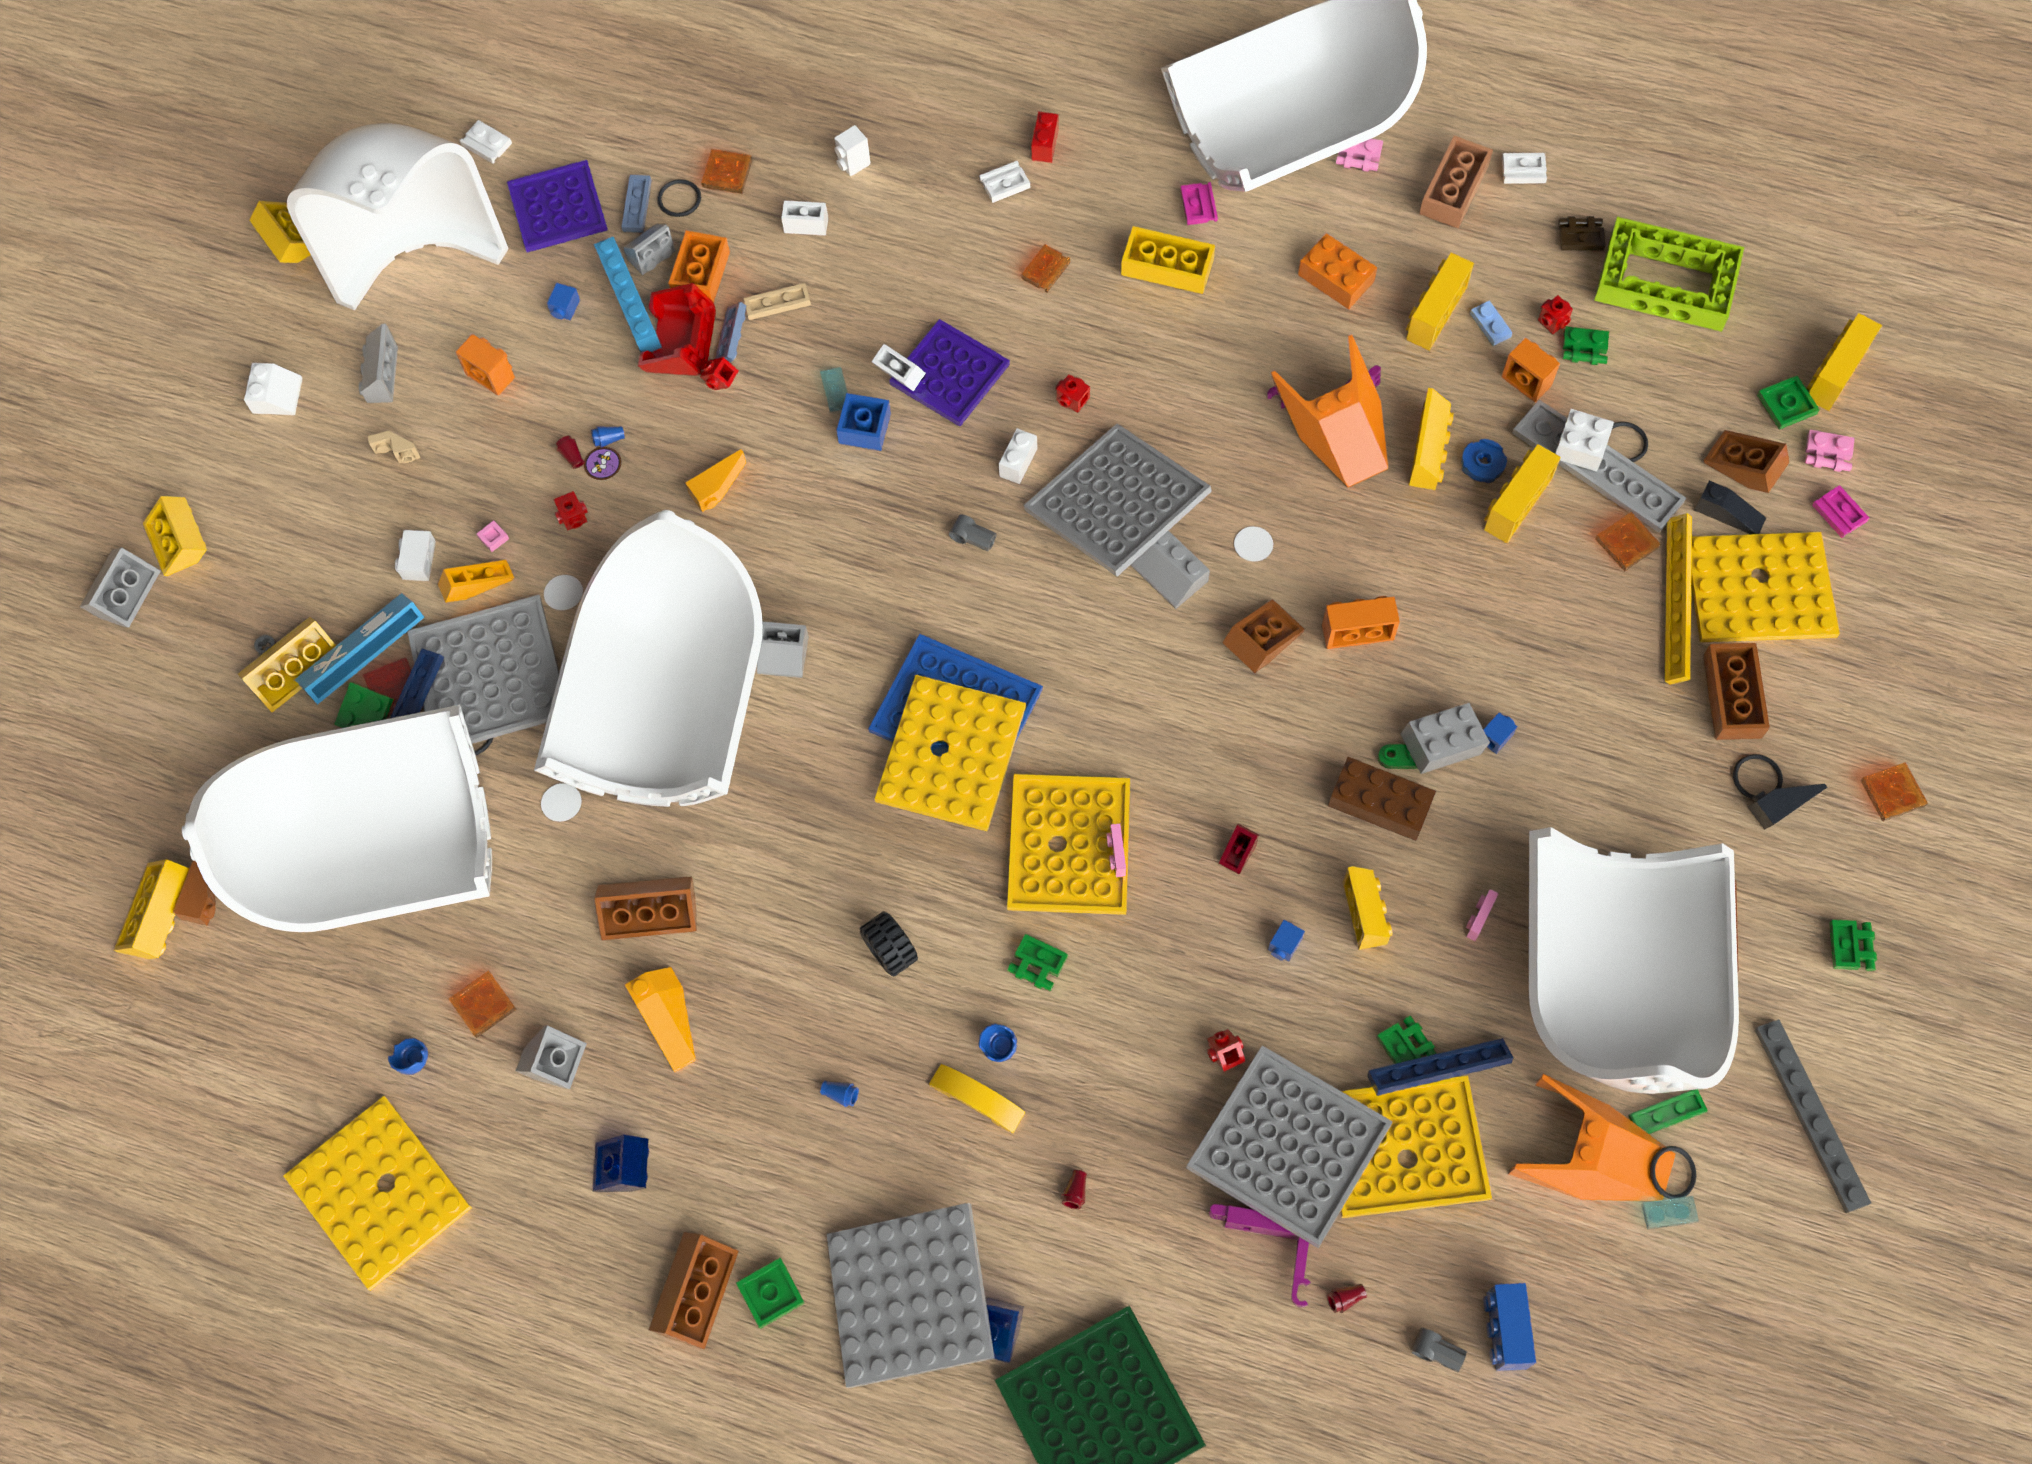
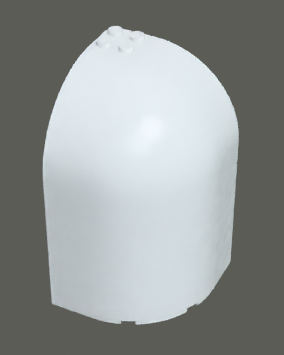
M1327 0L1162 67L1161 70L1184 134H1189L1193 142L1190 144V147L1207 174L1212 179L1217 178L1219 180L1218 184L1227 190L1247 192L1371 139L1394 125L1415 99L1426 66V34L1421 18L1422 10L1418 6L1417 0Z
M392 123L370 124L349 130L336 137L314 158L287 199L289 214L336 303L353 310L357 308L380 272L395 260L394 256L403 251L407 253L423 248L427 244H436V246L451 247L467 252L499 265L508 251L505 238L475 162L469 152L456 143L406 125Z
M662 510L632 526L610 548L589 581L575 614L534 771L596 795L603 796L605 792L617 795V800L642 805L670 807L671 802H679L680 806H688L727 794L760 652L763 625L760 602L754 584L739 558L720 539L696 526L694 522L684 520L670 510Z
M460 705L292 738L251 752L222 768L202 785L193 798L189 812L186 814L185 825L182 826L183 838L188 840L190 844L191 858L197 862L199 870L212 892L237 914L273 929L293 932L321 931L490 896L492 849L487 848V840L491 839L484 788L483 786L478 787L477 774L480 773Z
M1551 827L1529 831V1003L1532 1018L1540 1038L1548 1050L1560 1062L1570 1069L1605 1085L1635 1093L1655 1094L1706 1089L1715 1086L1724 1078L1734 1057L1739 1024L1734 850L1724 844H1716L1675 852L1646 854V858H1631V854L1609 852L1608 856L1598 854V849L1582 845Z

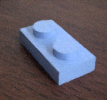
M1490 301L1471 309L1470 315L1492 346L1511 338L1513 332Z

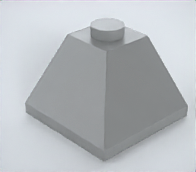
M545 1025L524 1048L516 1072L537 1081L570 1089L587 1043Z

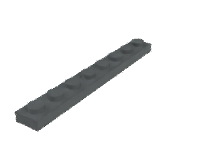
M1780 1019L1757 1027L1755 1032L1845 1213L1847 1214L1872 1204Z

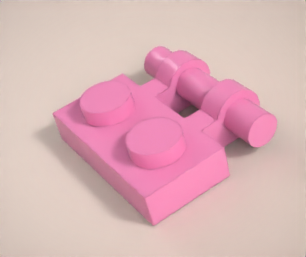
M1368 139L1338 152L1339 156H1337L1336 164L1344 165V168L1349 169L1350 167L1363 169L1362 171L1369 172V170L1377 171L1379 163L1376 162L1380 160L1383 140Z
M1809 430L1805 453L1814 454V456L1806 455L1805 463L1812 464L1816 468H1821L1822 466L1833 468V471L1837 472L1842 470L1850 472L1852 463L1844 462V460L1850 461L1853 457L1854 438Z

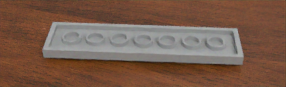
M1539 399L1514 428L1512 434L1533 448L1539 444L1556 453L1567 418ZM1608 445L1597 472L1561 460L1558 464L1657 532L1663 529L1669 519L1672 518L1686 500V497Z

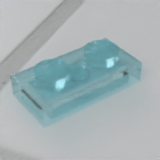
M838 367L821 371L820 374L830 412L842 410L846 393H848L842 368Z
M1693 1196L1644 1202L1641 1204L1647 1230L1692 1224L1699 1221Z

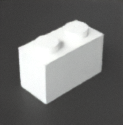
M855 125L835 137V152L838 157L837 165L842 171H846L851 177L870 165L867 138Z
M784 201L782 211L784 233L826 235L828 224L826 203Z
M883 344L872 360L878 368L912 391H914L925 375V372L917 365Z
M1018 428L1016 429L999 462L1000 477L1020 484L1037 450L1036 435Z
M404 530L403 537L399 540V558H396L395 570L398 571L402 580L429 581L436 543L430 531Z

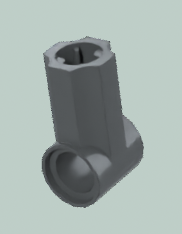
M963 514L958 516L949 532V537L960 544H966L967 542L985 551L991 550L997 537L995 532L977 525L972 518Z
M1420 1328L1411 1353L1423 1360L1434 1361L1458 1373L1464 1363L1467 1351L1443 1340L1434 1331Z

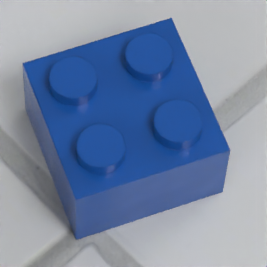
M846 393L836 430L839 444L881 451L891 416L889 400Z

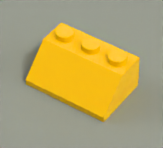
M258 201L249 221L271 249L277 260L282 263H299L309 257L311 254L289 214L287 203Z
M160 496L143 522L163 575L169 576L197 564L207 548L186 498Z
M1353 866L1348 867L1343 880V887L1358 948L1360 950L1387 945L1390 936H1392V928L1390 922L1385 920L1384 914L1387 913L1384 899L1380 900L1379 891H1381L1380 880L1378 877L1375 878L1373 870Z

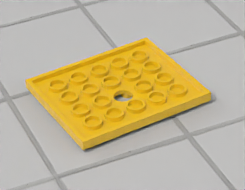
M1821 532L1692 537L1691 588L1700 643L1837 638L1839 636V626ZM1754 569H1763L1768 574V581L1759 583L1756 578L1752 577V571Z
M915 675L875 796V802L988 831L1025 712L1026 703ZM936 741H944L948 744L949 750L947 753L942 754V756H936L932 753L931 746Z
M1014 774L1007 910L1126 915L1130 778ZM1112 824H1120L1126 864V876L1116 877L1115 869L1111 870L1109 855H1113V849L1107 845L1106 833H1110ZM1055 836H1061L1067 842L1066 848L1061 852H1054L1049 848L1048 843Z
M1468 1076L1453 1077L1379 1096L1376 1095L1373 1087L1341 1091L1393 1121L1341 1210L1342 1218L1492 1199ZM1410 1150L1416 1155L1417 1163L1413 1168H1404L1399 1164L1398 1154L1401 1151Z
M385 1096L283 1175L359 1279L370 1291L472 1208ZM385 1174H392L396 1179L395 1187L390 1192H381L378 1189V1181Z

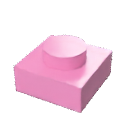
M492 521L476 534L491 552L509 539L508 535L495 521Z

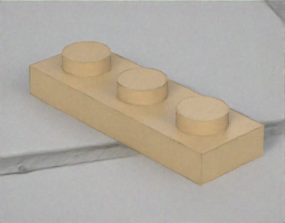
M805 283L743 298L749 320L811 305Z

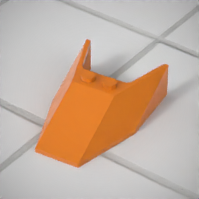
M1353 335L1348 336L1352 380L1348 384L1311 401L1304 400L1276 371L1271 372L1273 383L1300 440L1347 488L1388 470L1381 400Z
M1542 1074L1536 1081L1535 1086L1563 1095L1583 1111L1584 1116L1573 1155L1568 1164H1515L1510 1169L1509 1174L1580 1200L1662 1202L1664 1196L1656 1190L1652 1183L1650 1167L1654 1155L1666 1146L1610 1105ZM1668 1151L1661 1155L1656 1164L1657 1182L1664 1191H1666L1676 1155L1673 1151Z

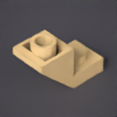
M391 431L368 436L369 444L375 454L387 453L393 450L399 463H409L420 459V454L414 443Z

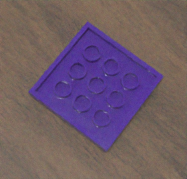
M587 160L507 181L527 253L608 231Z
M939 319L907 358L925 372V375L914 391L891 377L889 382L894 388L960 427L1008 368L1010 360Z

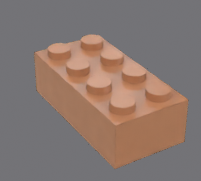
M1454 135L1422 200L1419 214L1459 229L1489 167L1493 149Z

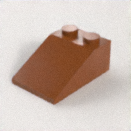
M1724 430L1705 457L1704 463L1749 489L1769 493L1789 464V456L1786 443Z
M1272 599L1233 625L1222 643L1249 669L1256 673L1268 665L1300 636L1305 629Z

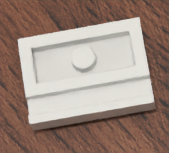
M479 120L466 133V137L460 139L463 147L492 164L512 144L509 137Z
M1503 153L1502 169L1504 184L1546 183L1545 153Z
M1018 161L980 175V182L983 183L984 189L992 203L1030 188V182L1023 169L1020 168Z

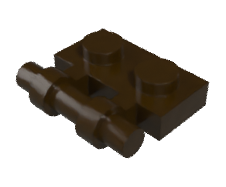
M1575 216L1559 218V227H1567L1560 230L1561 251L1604 250L1606 246L1604 227L1595 228V226L1603 225V219L1594 218V216H1587L1586 218H1575Z

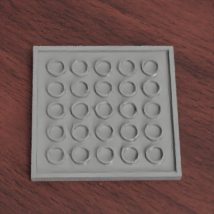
M1116 424L1024 505V509L1031 516L1117 577L1212 491L1209 484L1119 424Z
M540 595L407 631L414 664L421 648L444 656L423 704L424 710L430 711L460 705L472 744L547 722L559 677V669Z
M1262 1046L1187 1164L1186 1169L1319 1249L1393 1121Z
M970 1203L827 1234L846 1388L994 1359Z

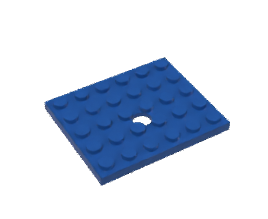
M919 634L868 729L874 735L890 742L894 741L915 675L1025 702L1026 708L1016 737L1017 741L1043 690V686ZM936 741L931 746V751L936 756H942V754L947 753L949 750L948 744L944 741Z

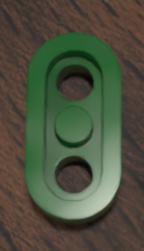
M1387 744L1380 749L1378 761L1384 768L1417 769L1406 744ZM1387 753H1393L1394 757H1388Z

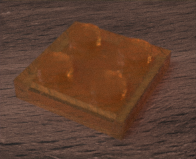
M711 149L701 182L702 188L743 194L752 164V155Z
M1632 512L1599 533L1595 538L1624 572L1656 551L1661 545Z
M1906 762L1865 776L1860 780L1882 822L1923 808L1928 804Z
M489 970L449 998V1001L476 1038L517 1010Z

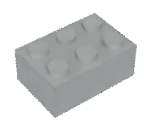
M1470 703L1410 721L1401 733L1420 774L1481 755L1490 743Z

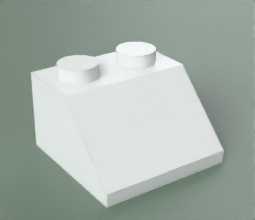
M252 363L244 401L253 414L295 415L302 376L275 364Z

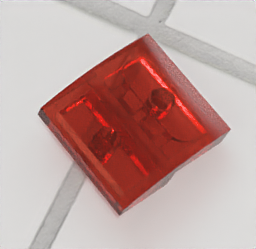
M406 657L363 674L369 689L394 699L387 717L392 715L412 670Z

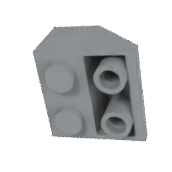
M655 224L623 247L627 260L642 275L653 270L657 264L664 259H668L675 252L671 233L666 224Z
M762 621V641L757 661V674L802 678L809 639L806 625Z

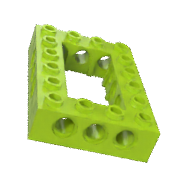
M1617 217L1611 232L1594 301L1722 332L1729 318L1745 247ZM1629 254L1711 273L1712 279L1708 296L1702 292L1695 293L1682 290L1678 286L1674 288L1659 284L1657 281L1653 283L1641 280L1636 276H1627L1622 281L1628 265L1626 262Z

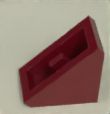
M1238 823L1219 864L1240 874L1257 846L1259 834Z

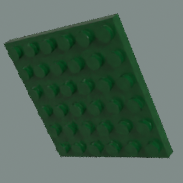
M1130 1305L995 1380L1037 1464H1176L1206 1447L1203 1438Z

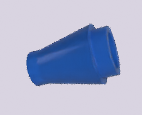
M596 426V429H591L595 447L600 446L602 448L618 440L625 439L622 426Z
M825 1080L822 1083L820 1094L847 1107L848 1105L854 1106L858 1098L859 1089L854 1087L853 1083L829 1082Z

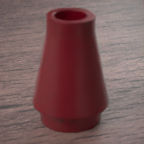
M568 435L556 442V451L573 469H578L585 463L574 438Z
M1073 1170L1061 1195L1063 1199L1062 1204L1067 1208L1078 1210L1085 1204L1087 1173L1084 1171Z
M1361 1283L1331 1289L1330 1293H1327L1328 1304L1334 1313H1343L1362 1299L1367 1298L1366 1290Z

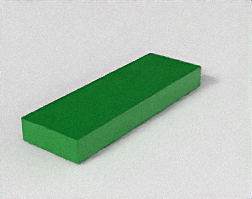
M1698 1089L1633 1112L1628 1117L1630 1121L1645 1132L1652 1134L1704 1114L1708 1109Z

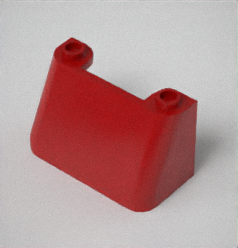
M694 283L651 292L649 310L658 319L656 334L662 348L652 352L643 351L639 356L638 366L647 373L701 375L704 371L703 366L708 361L716 316V308L713 301Z

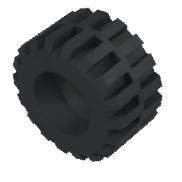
M882 911L860 927V934L865 944L889 975L895 977L918 960L913 944L889 913Z

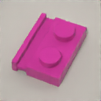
M1211 182L1204 185L1201 183L1182 185L1180 191L1187 225L1208 223L1210 220L1217 222L1218 215Z
M1840 485L1823 495L1819 500L1814 501L1812 505L1841 538L1866 523L1869 519L1868 515Z

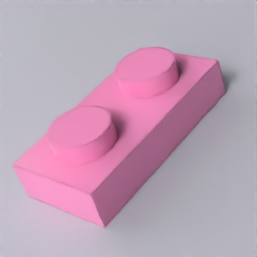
M1112 824L1110 833H1106L1107 845L1113 849V855H1109L1111 870L1115 869L1116 877L1126 876V864L1120 824Z
M1489 890L1487 896L1481 895L1476 905V908L1480 910L1477 916H1471L1466 926L1470 930L1467 938L1476 941L1499 893Z

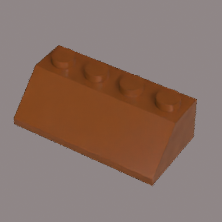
M692 876L598 885L595 904L601 940L697 931L696 898Z
M683 1232L648 1330L669 1339L705 1349L739 1251L701 1234Z

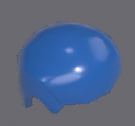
M994 1023L986 1026L980 1033L978 1044L988 1059L995 1062H1004L1011 1059L1016 1052L1017 1038L1009 1027Z
M416 1038L405 1039L399 1044L394 1045L392 1056H388L391 1068L403 1075H413L420 1072L425 1066L429 1055L428 1049L422 1041Z

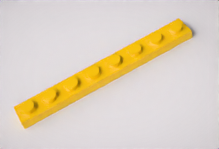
M1688 513L1672 517L1667 522L1665 682L1669 685L1690 680L1692 516Z

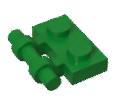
M1566 326L1563 349L1571 351H1563L1562 359L1571 360L1572 363L1582 361L1590 362V365H1598V363L1607 364L1608 356L1600 354H1606L1608 351L1609 331ZM1580 351H1583V352H1591V354H1588V353H1580Z
M1831 920L1829 922L1833 969L1858 970L1861 967L1860 961L1865 962L1866 971L1876 970L1877 953L1874 952L1873 945L1875 932L1872 931L1871 922L1861 923L1862 930H1857V921ZM1858 940L1863 941L1864 951H1859Z
M1025 934L1015 953V957L1022 960L1020 966L1010 963L1007 971L1014 974L1015 978L1019 980L1025 979L1035 984L1034 987L1040 990L1044 988L1051 992L1055 983L1047 980L1049 974L1056 977L1059 976L1068 958V954ZM1029 965L1041 969L1040 974L1037 975L1028 971Z
M1408 1016L1403 1020L1407 1026V1029L1404 1031L1399 1023H1396L1376 1037L1394 1064L1422 1058L1421 1056L1425 1054L1427 1056L1437 1054L1434 1050V1044L1432 1041L1427 1040L1421 1031L1423 1028L1419 1022L1416 1023L1412 1016ZM1414 1036L1420 1047L1416 1049L1409 1040V1037Z

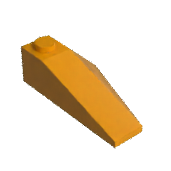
M668 967L645 972L624 984L673 1071L676 1072L695 1061L696 1057L689 1027L684 990L673 969Z

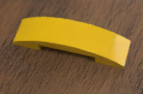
M943 1064L939 1066L929 1083V1086L964 1103L990 1118L993 1123L1012 1134L1025 1114V1111L997 1092Z

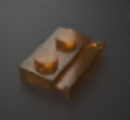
M1044 244L1021 274L1022 279L1037 288L1044 289L1048 293L1070 264V257L1066 258L1059 251Z

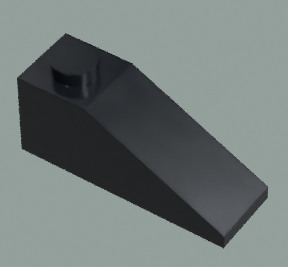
M1710 480L1694 510L1750 535L1760 534L1766 520L1763 514L1731 489Z
M1824 783L1780 788L1768 793L1763 790L1752 797L1754 802L1747 807L1765 830L1825 790L1827 785Z

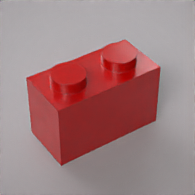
M1038 111L1031 145L1032 161L1053 162L1059 131V114Z

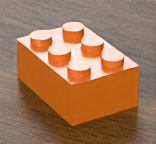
M686 230L669 280V287L673 288L694 283L714 303L730 254L727 238Z
M1326 233L1301 259L1298 276L1349 310L1375 282L1378 267Z
M1379 596L1371 600L1356 599L1349 603L1333 602L1330 605H1326L1322 622L1326 648L1334 649L1394 641L1400 622L1395 597Z

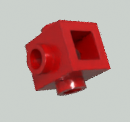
M1557 295L1552 300L1547 299L1541 305L1538 321L1553 335L1570 323L1573 308L1568 301L1563 300Z
M724 357L710 359L703 366L704 371L700 378L712 390L727 389L733 383L739 370Z
M1070 374L1064 380L1061 379L1055 388L1056 401L1064 408H1070L1079 413L1090 398V386L1085 384L1081 378L1073 377Z
M574 491L553 499L558 509L557 512H554L560 525L564 523L567 531L577 529L588 522L585 514L589 512L584 501H578Z
M1229 1029L1219 1031L1214 1036L1207 1038L1209 1049H1207L1208 1056L1212 1063L1217 1062L1223 1071L1246 1062L1242 1051L1244 1046L1238 1035L1234 1036Z

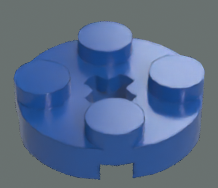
M1480 439L1479 442L1470 443L1466 446L1461 459L1462 471L1476 481L1492 483L1503 474L1507 464V457L1503 453V448L1497 442L1489 439ZM1486 457L1488 458V464H1482L1478 459Z

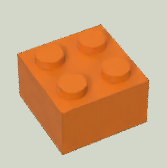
M472 334L456 351L465 374L498 396L515 378L512 366L507 360V354L500 348L495 349L483 337L478 338Z
M1525 338L1508 355L1502 378L1536 403L1552 386L1560 363L1554 356L1548 355L1540 349L1536 343Z

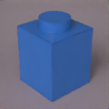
M556 283L547 302L553 317L571 321L580 302L577 289Z
M1499 712L1483 729L1490 742L1487 747L1495 754L1510 740L1518 727L1510 717Z
M1283 920L1270 942L1268 950L1271 952V955L1278 960L1283 961L1285 959L1289 962L1302 941L1305 931Z

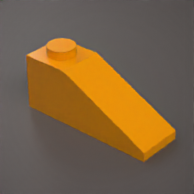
M742 449L685 482L689 495L702 512L714 508L722 500L746 464Z
M507 560L444 569L438 587L445 603L469 599L514 580V576Z

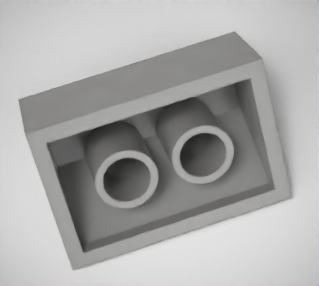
M381 324L366 337V345H363L364 363L361 364V374L363 377L362 382L359 383V392L364 396L367 403L393 402L398 346L387 324Z
M1169 531L1130 565L1175 609L1203 587L1209 579L1210 570Z
M122 547L114 549L109 554L80 607L100 619L129 628L158 577L160 570Z

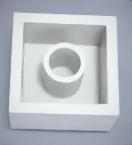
M1571 409L1555 454L1561 457V461L1597 472L1614 422Z

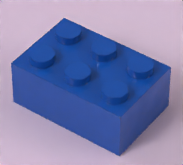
M1526 1283L1494 1285L1486 1293L1487 1296L1483 1297L1484 1310L1489 1312L1490 1322H1487L1488 1338H1492L1493 1348L1490 1349L1491 1364H1495L1496 1371L1527 1370L1536 1364Z

